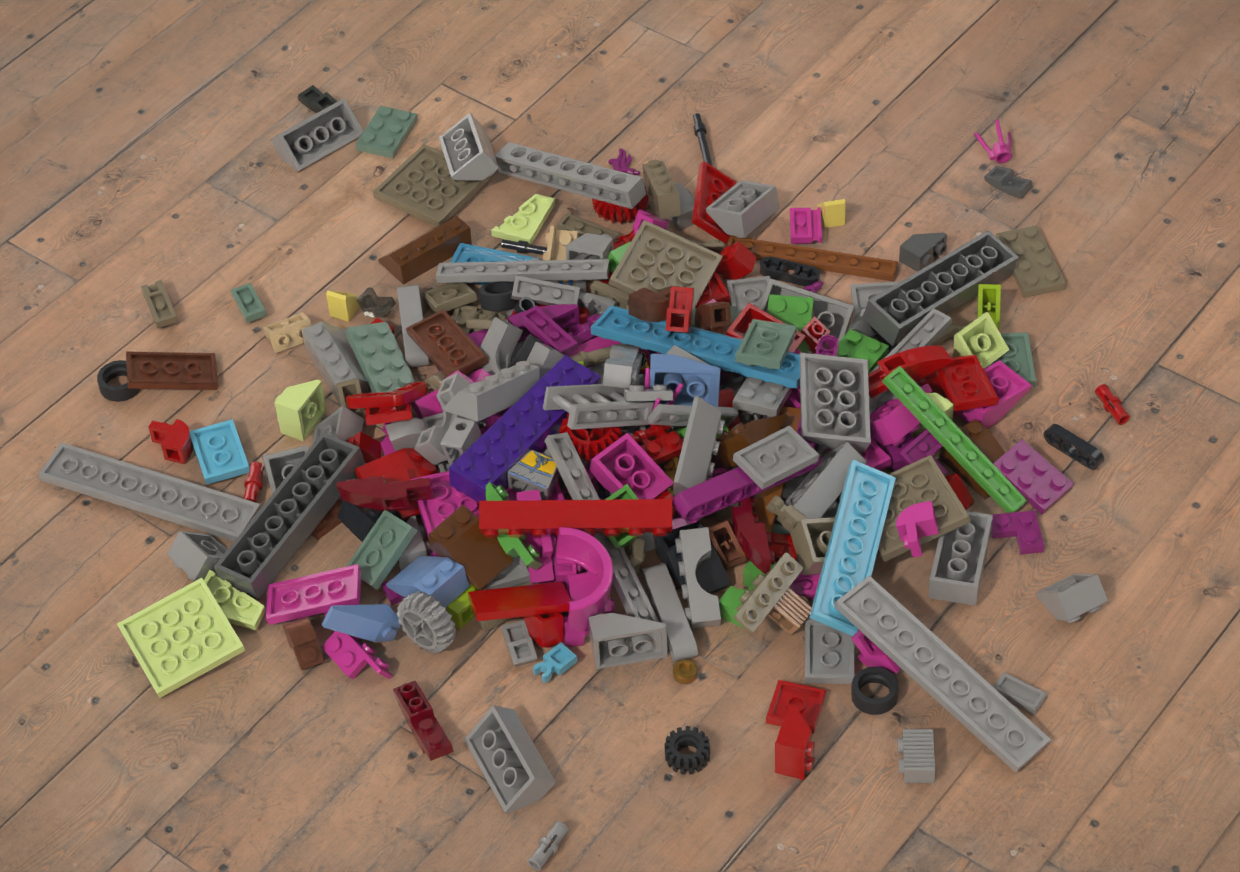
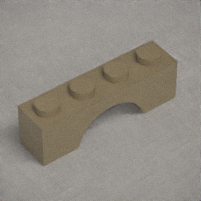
M651 160L646 164H642L644 185L648 195L653 194L659 218L665 219L681 216L679 192L664 162Z

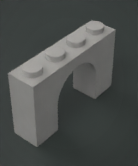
M494 317L480 346V349L488 357L489 363L478 369L482 368L491 375H495L502 369L507 368L523 330L509 322ZM536 341L527 362L539 367L541 379L565 355Z

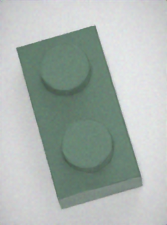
M251 283L230 290L232 298L246 323L267 316L266 310Z

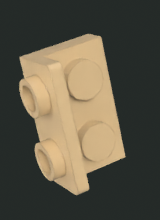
M550 226V232H547L545 237V243L548 247L547 252L543 254V261L567 260L566 245L579 237L578 231L556 230L555 226Z
M302 312L262 328L264 335L271 342L273 351L278 353L303 344L302 329L312 325L310 319Z

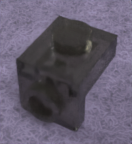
M368 287L357 298V302L366 317L383 318L396 305L393 297H378L372 287Z

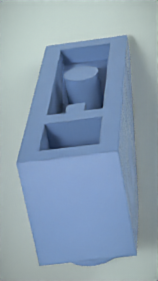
M388 604L331 606L322 626L369 641L384 642L394 640L401 624L398 622L399 618Z

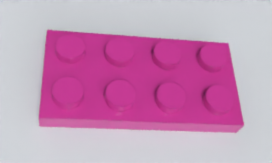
M359 564L269 584L266 609L268 624L272 625L329 611L331 606L360 605L361 568Z

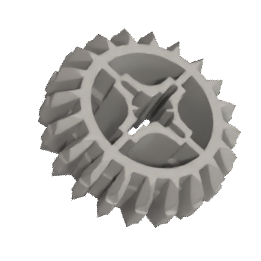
M417 591L406 596L397 607L398 612L396 614L399 618L398 622L402 625V630L407 633V637L412 639L413 644L416 643L420 649L424 648L426 652L436 654L447 649L456 638L455 633L457 631L454 628L455 623L451 620L452 616L447 613L446 608L441 606L440 601L437 602L433 596L429 597L427 593Z

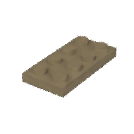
M1037 225L996 233V237L1019 257L1012 274L1023 298L1065 290V280Z

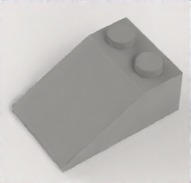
M616 613L598 614L588 617L591 650L596 669L668 657L665 623Z

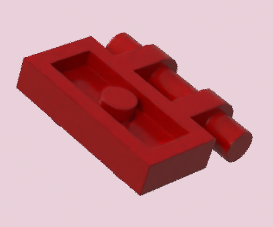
M651 425L650 428L646 430L640 429L631 436L657 465L679 456L684 442L676 431L668 434L665 432L670 429V425ZM653 436H655V437L657 438V439L652 440V441H649V439H648V438H651V437H653Z

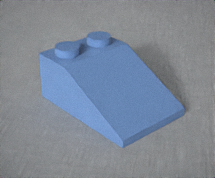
M651 354L650 389H653V385H667V389H671L674 393L678 385L682 383L683 387L672 405L692 406L694 396L712 406L718 407L720 368L677 355ZM669 400L660 401V404L666 405Z
M419 556L386 584L387 588L403 597L417 591L425 592L429 597L433 596L437 602L440 601L443 608L447 607L470 587L464 566L448 557Z

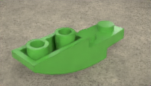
M490 482L486 485V501H508L507 497L509 495L501 485L496 486ZM499 534L497 539L506 554L514 558L520 556L526 566L537 570L542 565L538 558L540 553L532 544L529 546L525 540L527 538L526 534L518 538L509 537L508 534Z

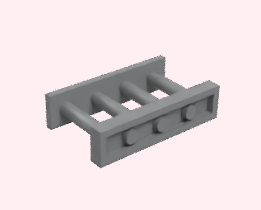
M603 384L546 387L543 409H564L569 413L567 426L573 430L649 425L648 417L652 413L653 402L626 401L624 399L625 388L602 386Z

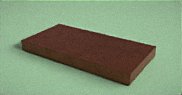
M444 309L406 328L409 337L445 377L457 370L465 375L489 363L488 357Z
M126 351L128 388L217 390L218 388L215 353Z

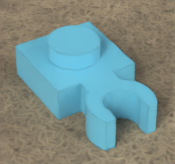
M559 643L543 655V662L537 663L533 667V673L536 676L540 672H545L541 676L542 682L546 683L551 679L554 672L560 676L578 662L577 656L565 645Z

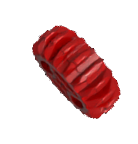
M645 187L646 195L632 209L592 198L593 209L599 218H604V221L611 220L612 224L616 221L620 222V224L623 221L630 223L631 219L635 220L638 209L647 211L649 195Z
M569 413L566 419L562 420V426L559 429V434L568 433L580 460L586 458L588 463L590 459L622 437L621 426L572 430L567 426Z

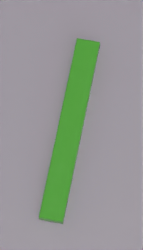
M901 366L897 367L883 379L882 382L1006 513L1016 512L1028 501Z

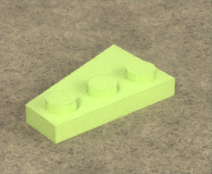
M539 194L533 195L519 207L517 213L506 217L500 227L495 226L491 230L492 236L516 242L522 240L532 244L554 208L555 198Z
M209 570L204 581L229 623L257 630L266 612L265 606L246 593L238 591L232 587L231 583L226 580L223 581L216 576V573Z

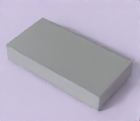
M1005 672L993 686L1012 705L1033 715L1037 714L1048 693Z

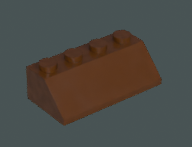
M458 216L379 258L378 261L404 285L439 265V263L453 257L460 243L472 245L470 227Z

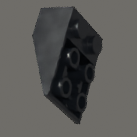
M343 500L337 518L363 542L384 510L365 508ZM386 510L401 519L397 510ZM421 514L415 516L416 519L421 517Z
M699 520L698 522L672 529V532H667L666 536H656V554L661 562L666 564L669 574L681 592V585L685 584V578L679 574L678 562L682 561L681 553L676 552L675 539L679 538L680 530L704 528ZM710 539L711 557L704 560L698 566L695 575L700 587L707 593L712 594L731 586V582Z

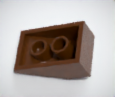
M784 414L753 420L744 425L739 423L729 432L724 430L722 434L717 435L716 441L720 442L716 457L726 470L736 466L737 464L733 461L734 453L774 434L789 417Z
M976 419L960 428L992 463L1005 454L993 434ZM944 447L940 449L941 461L958 474L985 500L991 497Z
M463 504L429 533V548L439 557H448L464 566L468 582L477 590H483L514 561L510 555L505 553L496 538L484 537V534L479 533V518Z

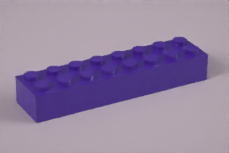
M565 355L449 467L450 486L478 503L479 501H486V485L489 482L496 486L501 485L506 489L508 487V471L529 451L534 450L542 453L546 448L544 440L548 435L559 434L562 420L567 417L568 412L564 409H543L546 387L601 384V376Z

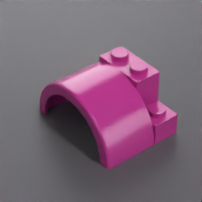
M559 527L553 564L555 581H562L563 584H566V590L571 599L569 602V615L563 617L564 645L566 647L584 646L585 636H589L588 617L615 612L614 600L609 597L612 592L613 564L608 551L595 537L578 529ZM580 566L585 568L587 572L580 573Z

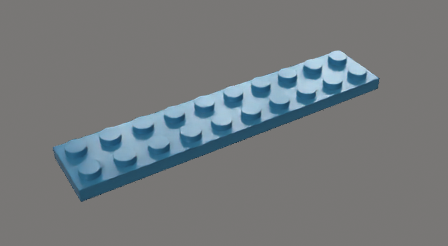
M612 305L591 326V334L603 339H611L622 344L637 346L641 349H648L661 354H667L676 345L707 364L724 371H731L746 377L780 384L787 388L797 389L800 385V355L792 352L787 353L780 369L745 365L735 362V354L742 339L692 326L690 333L665 331L666 320L660 322L643 321L629 315V310Z

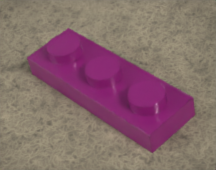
M537 305L519 314V322L545 345L563 355H568L578 349V343Z

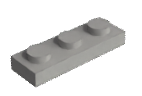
M515 275L511 299L520 300L523 297H528L534 303L548 306L560 304L577 305L580 287Z

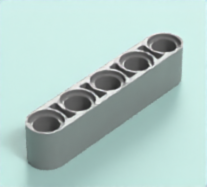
M416 284L397 287L406 363L409 368L429 365L428 357L406 332L407 327L423 320L419 286Z
M663 563L641 569L643 583L656 617L660 623H665L667 647L673 662L698 656L694 636L666 564Z

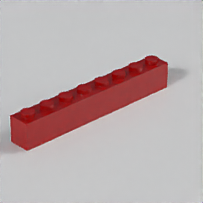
M672 499L479 501V533L484 534V537L496 538L499 537V534H508L509 537L513 538L522 537L523 534H532L533 537H546L547 534H557L558 536L559 527H566L584 531L591 536H595V533H605V536L608 537L619 536V533H629V536H643V533H653L654 536H666L667 532H672L673 528Z

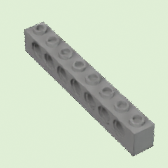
M510 142L495 155L499 166V173L632 209L646 195L642 177Z

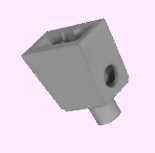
M586 233L566 245L567 260L608 259L609 253L614 250L613 238L608 234L596 235Z
M468 418L453 419L440 443L450 466L482 436L478 427L479 422Z

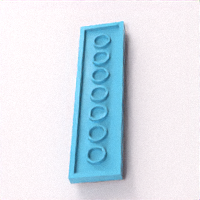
M854 459L849 464L809 618L851 636L858 632V628L834 606L836 601L865 578L872 575L896 479Z

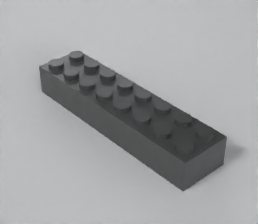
M988 230L868 300L862 318L886 341L894 346L901 342L933 308L946 315L978 296V284L996 285L1011 276L1019 257Z
M322 432L216 563L214 568L218 577L223 581L226 580L231 583L232 587L259 600L267 590L268 585L275 580L339 499L340 493L337 488V482L354 480L357 476L355 469L365 464L360 447Z

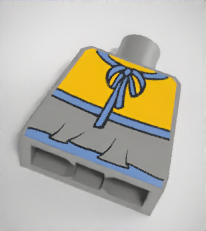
M547 448L543 454L531 450L508 471V488L518 492L539 490L541 500H550L560 472L549 449Z

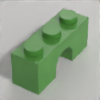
M751 561L743 569V584L750 587L748 588L750 591L754 587L751 584L752 581L762 573ZM730 586L719 600L721 618L744 628L734 619V616L738 612L736 608L741 603L739 598L747 589L742 590Z

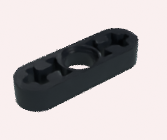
M764 257L760 261V274L762 276H770L771 279L804 287L820 282V271L816 267L775 257ZM793 270L795 271V273L786 274L785 271Z
M1052 424L1043 433L1048 444L1091 470L1097 469L1104 462V455L1098 448L1058 424Z

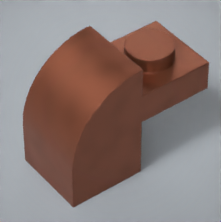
M671 286L658 293L645 287L629 295L628 314L648 322L665 321L667 308H669Z
M721 301L699 305L695 313V325H699L700 329L723 334V326L731 325L730 303Z
M308 617L282 625L289 646L293 648L300 670L324 662L316 640L317 636Z

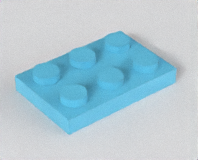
M233 419L190 431L192 444L206 485L249 473L250 468Z

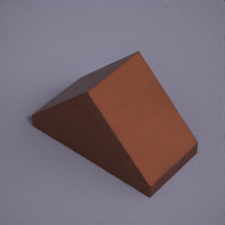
M728 519L708 527L710 539L725 569L747 561V556L742 555L733 525Z

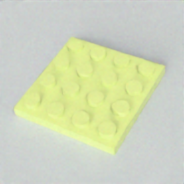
M203 578L196 580L117 624L159 698L246 651Z

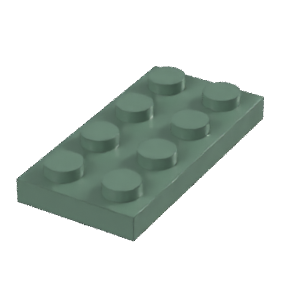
M387 322L346 328V337L372 393L392 392L407 384L416 382Z

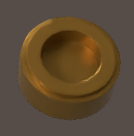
M686 659L676 662L673 666V678L680 684H690L697 678L696 664Z

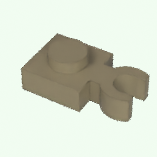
M777 495L766 506L768 511L779 516L777 520L788 531H792L800 520L808 519L791 504L786 506L784 501Z

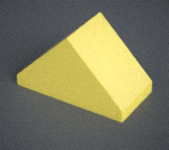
M845 199L817 204V207L821 208V220L824 228L845 225Z
M327 290L326 294L330 316L347 322L351 320L364 301V297L348 292Z

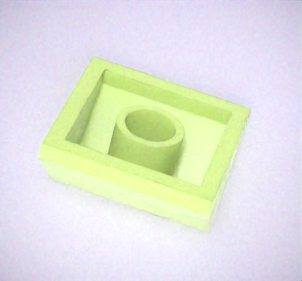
M988 312L982 314L954 335L953 357L976 355L983 369L1009 351Z

